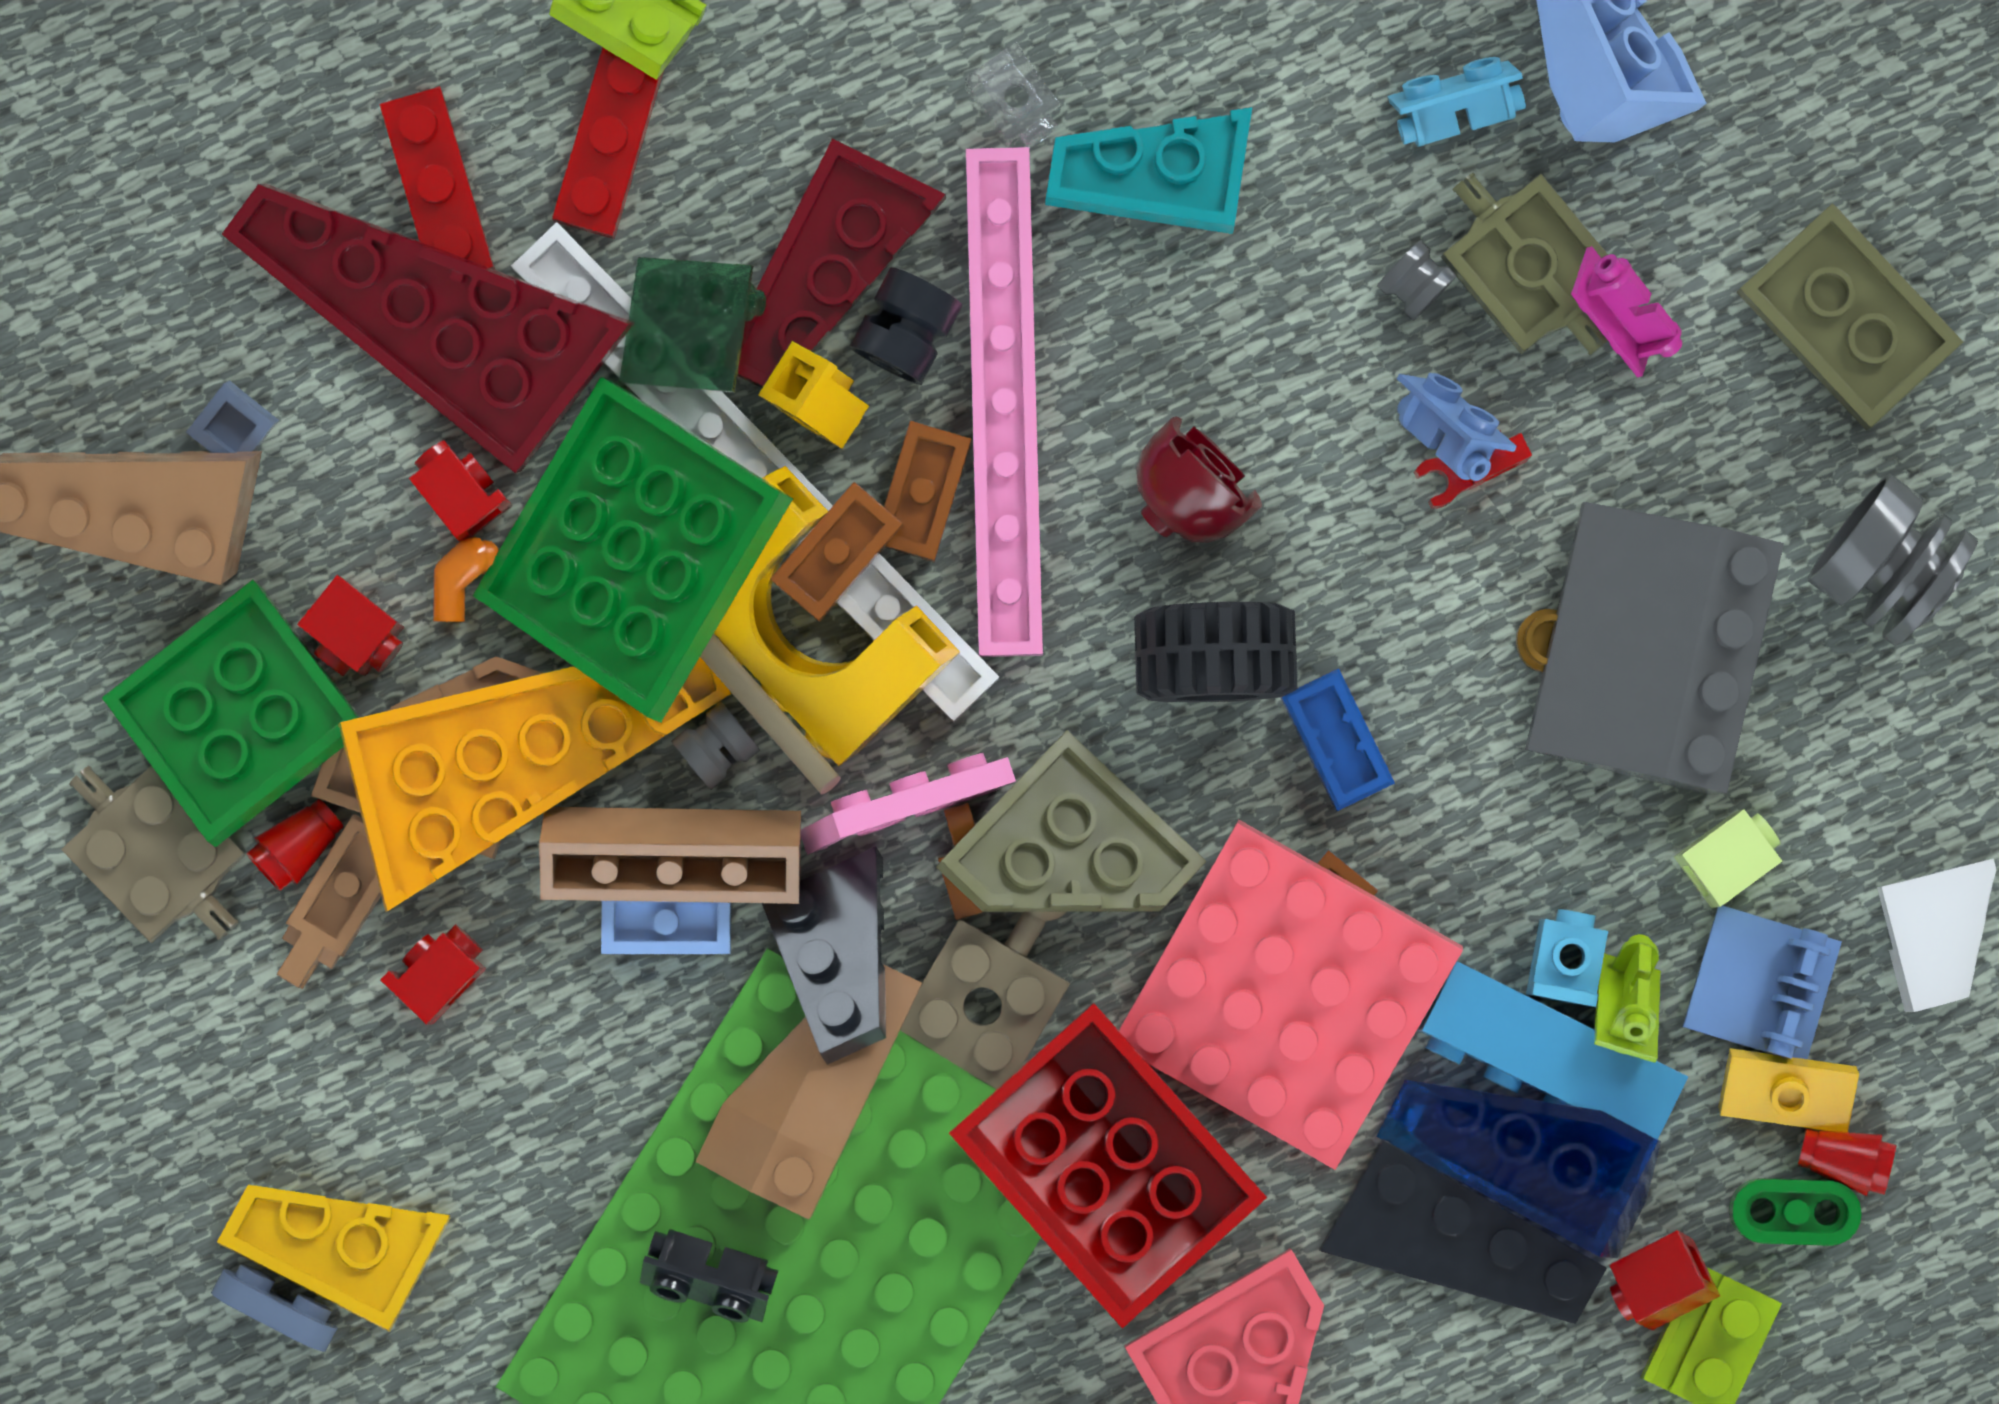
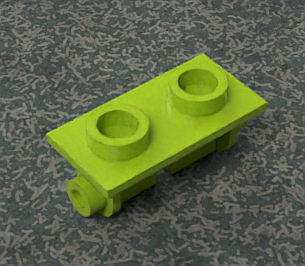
M1638 934L1630 937L1622 945L1616 957L1604 953L1597 990L1594 1045L1655 1063L1658 1059L1661 970L1654 969L1659 960V950L1648 936Z

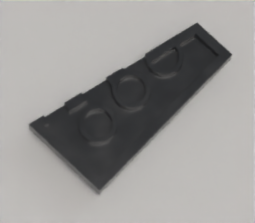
M1381 1139L1319 1251L1573 1324L1577 1323L1607 1269L1605 1266L1384 1139Z

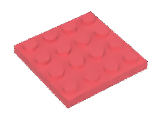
M1238 820L1119 1028V1032L1149 1065L1336 1170L1460 957L1463 946L1243 821Z

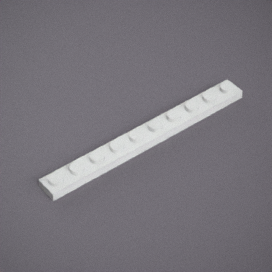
M557 222L511 265L512 269L528 283L635 322L604 364L637 398L761 478L786 466L828 511L832 508L833 505ZM806 536L789 552L790 555L806 538ZM880 554L837 602L873 641L896 618L916 605L960 651L922 690L953 723L999 680V676Z

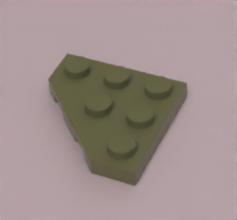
M1066 730L939 862L936 868L982 912H1160L1207 861L1079 740Z

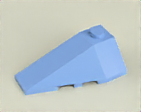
M1536 0L1550 88L1559 105L1561 120L1572 134L1574 141L1615 143L1695 112L1707 104L1681 48L1670 32L1658 39L1639 12L1638 8L1646 3L1647 0Z

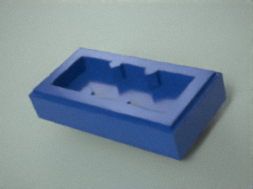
M1339 668L1280 697L1336 812L1395 784Z

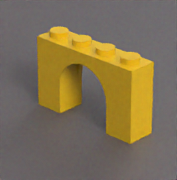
M784 466L764 476L762 479L792 497L793 500L714 634L742 666H745L762 684L761 688L783 712H788L805 730L806 739L821 756L832 759L840 766L860 752L960 651L917 605L896 618L853 661L844 663L818 661L804 655L789 643L779 629L773 614L771 604L772 581L770 578L777 571L787 554L819 523L828 510Z

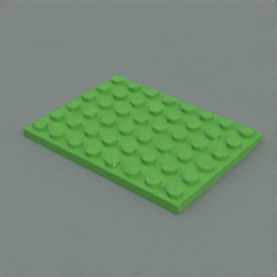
M767 948L502 1375L496 1388L522 1404H939L1041 1239L1037 1232L949 1134L952 1129L996 1089L900 1030L810 1220L742 1188L695 1162L724 1101L806 1017L783 957ZM669 1229H673L677 1232L712 1242V1248L706 1265L717 1269L725 1247L768 1260L767 1267L779 1271L772 1293L769 1295L763 1322L750 1318L747 1322L743 1323L730 1321L715 1314L710 1305L688 1298L683 1303L671 1302L653 1294L650 1291V1286L641 1284L643 1260L648 1255L655 1231L668 1234Z

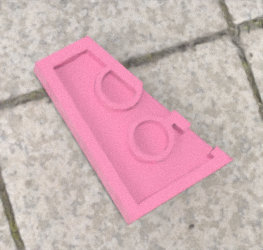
M979 753L948 764L950 776L929 782L926 771L889 783L892 794L871 801L868 791L864 790L831 802L834 813L801 830V838L806 853L808 855L826 849L828 846L856 833L857 836H864L905 821L906 817L912 815L920 817L1016 782L1009 759L1006 757L987 763L984 753Z

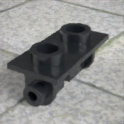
M669 1229L668 1234L655 1231L648 1255L643 1260L641 1284L650 1286V1291L653 1294L671 1302L683 1303L688 1298L710 1305L715 1314L730 1321L743 1323L747 1322L750 1318L763 1322L769 1295L772 1293L779 1271L767 1267L768 1260L725 1247L717 1269L706 1265L712 1248V1242L677 1232L673 1229Z

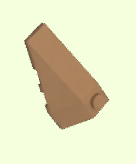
M884 965L886 1038L828 1065L819 1053L805 1017L724 1101L695 1162L742 1188L810 1220L922 982Z

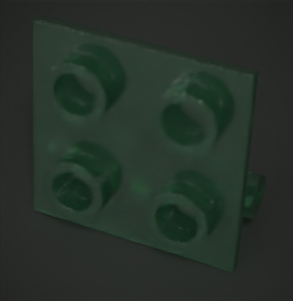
M638 257L628 319L635 323L626 334L619 382L735 393L745 321L752 320L754 315L761 316L766 307L765 293L762 290H756L755 286L751 283L754 266Z

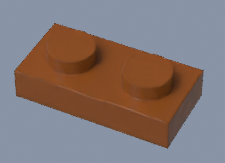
M910 421L884 508L903 523V527L885 548L935 563L969 452L971 438Z
M853 482L770 580L818 622H821L903 527V523L858 484Z

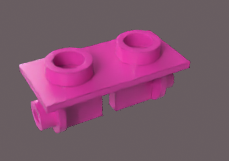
M1592 246L1587 247L1571 295L1576 300L1579 308L1589 316L1609 341L1614 352L1620 355L1637 378L1642 377L1649 356L1660 354L1662 357H1671L1681 349L1683 343L1680 338L1681 328L1670 318L1659 302L1639 307V305L1649 303L1652 293L1634 272L1632 265L1627 259L1617 258L1614 254L1601 258Z

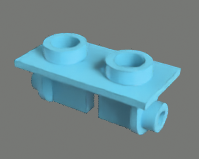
M1488 57L1466 64L1463 67L1464 74L1440 80L1438 75H1427L1407 81L1402 85L1403 92L1387 96L1389 103L1400 115L1407 114V118L1397 120L1403 144L1415 142L1417 147L1459 135L1460 130L1455 111L1466 109L1469 125L1472 130L1514 119L1516 117L1515 112L1525 109L1526 104L1520 85L1517 84L1510 87L1509 83L1523 79L1522 73L1508 60L1501 62L1498 57Z

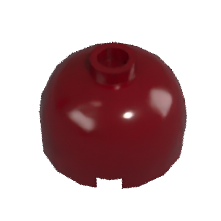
M1175 416L1153 435L1141 452L1136 467L1138 491L1147 503L1141 510V514L1155 531L1166 538L1173 532L1191 542L1209 543L1225 538L1243 526L1262 507L1260 496L1254 490L1246 498L1236 485L1245 477L1243 472L1211 439L1195 426L1186 434L1180 432L1182 419Z

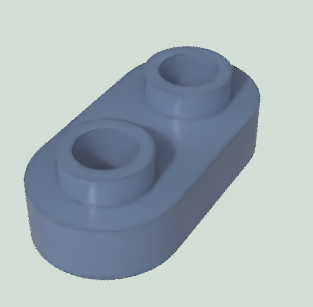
M241 1263L237 1272L223 1269L211 1292L214 1297L299 1343L326 1352L338 1329L335 1324L328 1320L332 1313L329 1307L300 1293L297 1294L294 1302L271 1290L275 1283L273 1278L246 1264Z

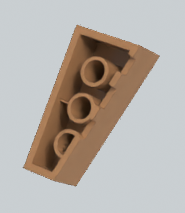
M182 451L181 453L118 452L117 454H85V452L0 454V532L222 585L237 574L262 451H239L237 453H208V451Z

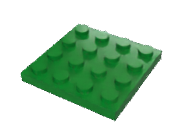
M601 376L496 554L493 564L488 568L472 596L646 717L662 722L793 498L616 383Z

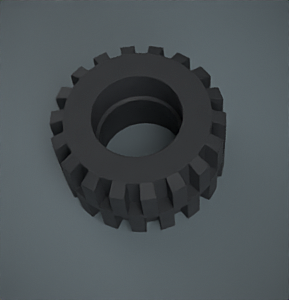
M1202 602L1152 607L1134 616L1136 694L1148 700L1158 702L1249 701L1279 698L1298 689L1295 611L1288 607L1268 602Z

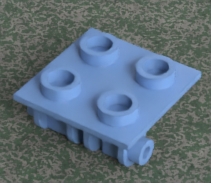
M1723 905L1717 907L1682 1027L1790 1059L1792 1057L1808 1059L1842 941L1829 938L1828 935L1806 928L1802 930Z

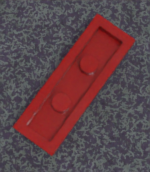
M602 47L552 216V220L555 223L615 239L664 71L656 80Z
M441 87L379 104L419 241L495 270Z

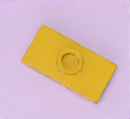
M1729 1048L1718 1106L1720 1116L1824 1131L1848 1132L1859 1072L1857 1066L1795 1057L1790 1059L1774 1054Z

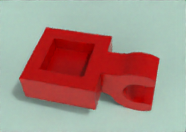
M1522 433L1509 438L1517 446L1514 452L1501 449L1494 450L1489 459L1491 463L1490 471L1479 481L1461 479L1439 458H1431L1422 462L1413 472L1416 479L1435 472L1441 474L1446 480L1445 492L1434 496L1428 501L1431 509L1447 506L1460 493L1526 463L1533 455Z

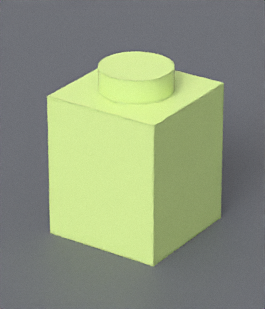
M1745 809L1732 813L1674 856L1711 908L1721 907L1782 862L1774 850L1781 844L1776 833L1760 814L1757 813L1750 818Z

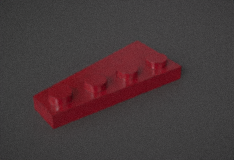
M832 138L719 362V367L763 388L792 341L814 352L946 200V194Z

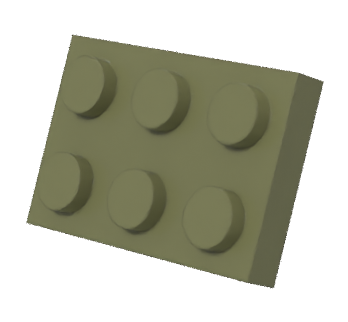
M1833 203L1736 292L1866 431L1873 427L1963 343L1959 336Z

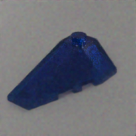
M1411 1080L1404 1081L1376 1136L1595 1255L1615 1259L1618 1258L1646 1203L1661 1145L1660 1140L1605 1111Z

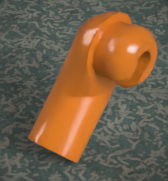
M478 537L463 539L438 561L434 568L433 622H465V587L481 574H485L493 564L495 556L499 551L495 543L489 540L482 541Z

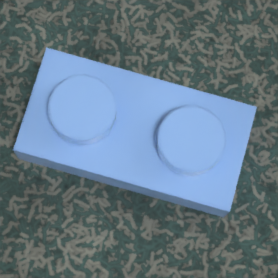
M602 901L601 954H731V903Z

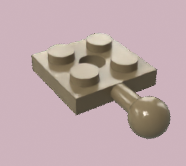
M1023 912L1005 944L962 918L959 919L922 982L901 1027V1031L983 1082L998 1089L1022 1067L1071 983L1027 957L1043 930L1046 921L1059 919L1067 912ZM976 988H989L997 993L1001 1000L1002 1010L1000 1016L992 1023H975L965 1012L964 1003L966 996Z

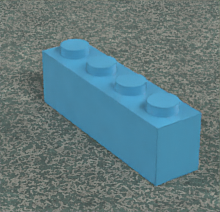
M1458 961L1455 963L1417 1031L1430 1037L1425 1047L1426 1049L1459 1065L1464 1056L1467 1055L1488 1066L1483 1075L1484 1078L1517 1094L1522 1084L1546 1094L1541 1103L1542 1107L1573 1122H1576L1580 1112L1603 1123L1598 1133L1600 1136L1631 1151H1634L1638 1141L1646 1145L1655 1146L1688 1079V1076L1658 1061L1653 1063L1594 1045V1029Z

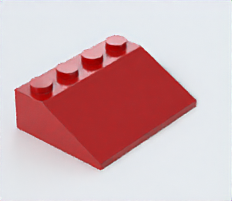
M1095 1003L1085 1009L949 1132L950 1136L1122 1329L1267 1199V1196Z

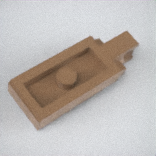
M355 814L351 816L286 921L289 927L282 939L294 947L277 972V975L295 987L303 989L320 962L333 969L340 956L344 957L381 897L363 820Z

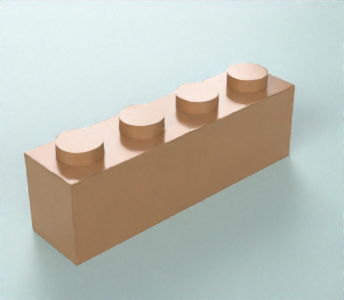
M552 807L544 812L539 840L540 900L799 904L801 811Z

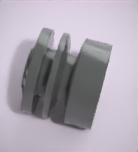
M1889 473L1873 487L1835 534L1808 575V582L1840 606L1853 599L1862 589L1866 588L1873 594L1864 609L1862 622L1871 627L1893 608L1895 611L1889 618L1882 632V637L1892 645L1897 646L1909 637L1915 629L1930 621L1950 598L1964 576L1965 567L1978 544V538L1964 529L1957 533L1942 549L1940 544L1952 525V519L1942 514L1919 532L1913 527V524L1924 503L1923 497Z

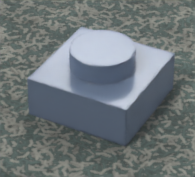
M229 380L221 386L186 433L211 453L256 451L279 420Z

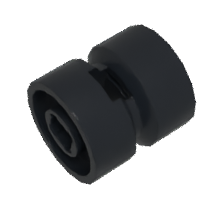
M890 267L874 297L879 308L877 314L865 315L849 348L865 360L897 377L917 385H922L938 355L933 345L934 340L948 336L963 306L956 298L937 286L911 273Z

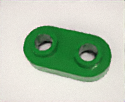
M1756 1178L1740 1185L1733 1193L1729 1204V1216L1735 1230L1744 1238L1761 1244L1839 1245L1849 1240L1856 1233L1862 1216L1861 1205L1854 1192L1841 1183L1829 1180ZM1759 1198L1767 1199L1772 1206L1770 1218L1762 1223L1754 1221L1750 1214L1752 1203ZM1823 1200L1831 1201L1836 1209L1834 1220L1826 1225L1820 1224L1814 1215L1815 1207Z

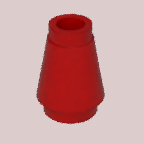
M317 799L311 806L303 808L254 837L257 844L246 854L265 878L276 889L282 891L291 882L296 886L299 884L335 838V835L344 826L330 808L320 799Z
M1806 1129L1798 1166L1810 1169L1811 1172L1831 1181L1841 1183L1866 1197L1869 1191L1885 1195L1897 1145L1881 1141V1134L1823 1130L1818 1132Z

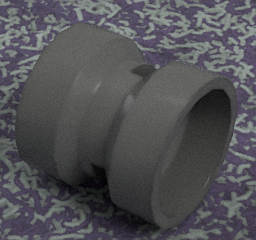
M721 701L706 712L705 722L695 730L685 729L671 741L710 790L726 779L727 769L735 762H747L760 751L759 747Z

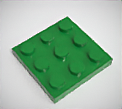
M253 579L102 697L203 837L215 848L342 749L344 744L339 723L360 718L263 588Z

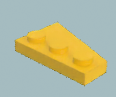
M248 1184L217 1243L390 1332L451 1217L445 1214L423 1213L397 1209L386 1205L338 1200L321 1195Z

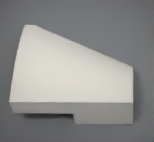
M1994 859L1877 887L1893 949L1889 950L1905 1012H1916L1969 997L1996 873Z

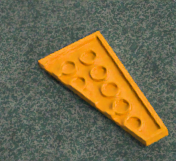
M700 657L662 722H658L646 717L573 666L340 722L339 728L385 912L731 694L730 690Z

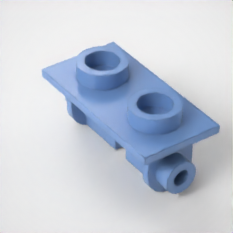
M1429 373L1427 378L1404 374L1398 375L1397 380L1411 391L1398 404L1397 411L1401 425L1427 448L1436 449L1435 455L1461 479H1471L1473 481L1483 479L1490 471L1491 463L1489 459L1495 449L1515 451L1517 446L1497 429L1499 421L1487 411L1467 403L1460 396L1463 392L1462 388L1451 379L1436 373Z

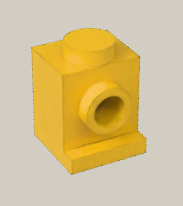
M793 341L758 394L805 429L841 449L869 408V405L849 391L854 383L853 379L838 370V367L832 362Z

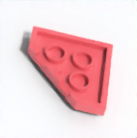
M1288 1249L1124 1345L1157 1404H1299L1324 1304L1292 1249Z

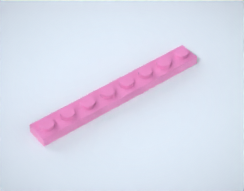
M1029 147L966 149L979 656H1043Z

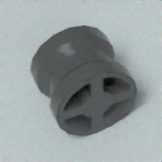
M1420 240L1391 268L1378 283L1377 287L1385 295H1396L1404 303V313L1414 321L1454 281L1457 274L1449 266L1439 267L1430 258V248Z

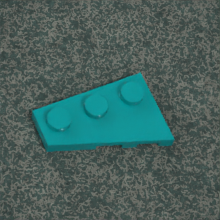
M1252 107L1230 110L1229 115L1197 120L1196 116L1173 119L1172 124L1133 129L1131 126L1055 137L1045 205L1233 234Z

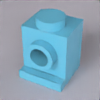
M1558 909L1556 921L1549 919L1539 920L1526 995L1585 1007H1596L1598 999L1597 990L1608 931L1594 928L1596 916ZM1567 944L1576 945L1582 953V961L1574 969L1564 967L1560 961V951Z

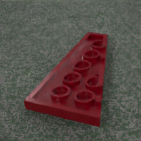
M258 184L222 232L226 239L514 473L521 472L635 323L268 184Z

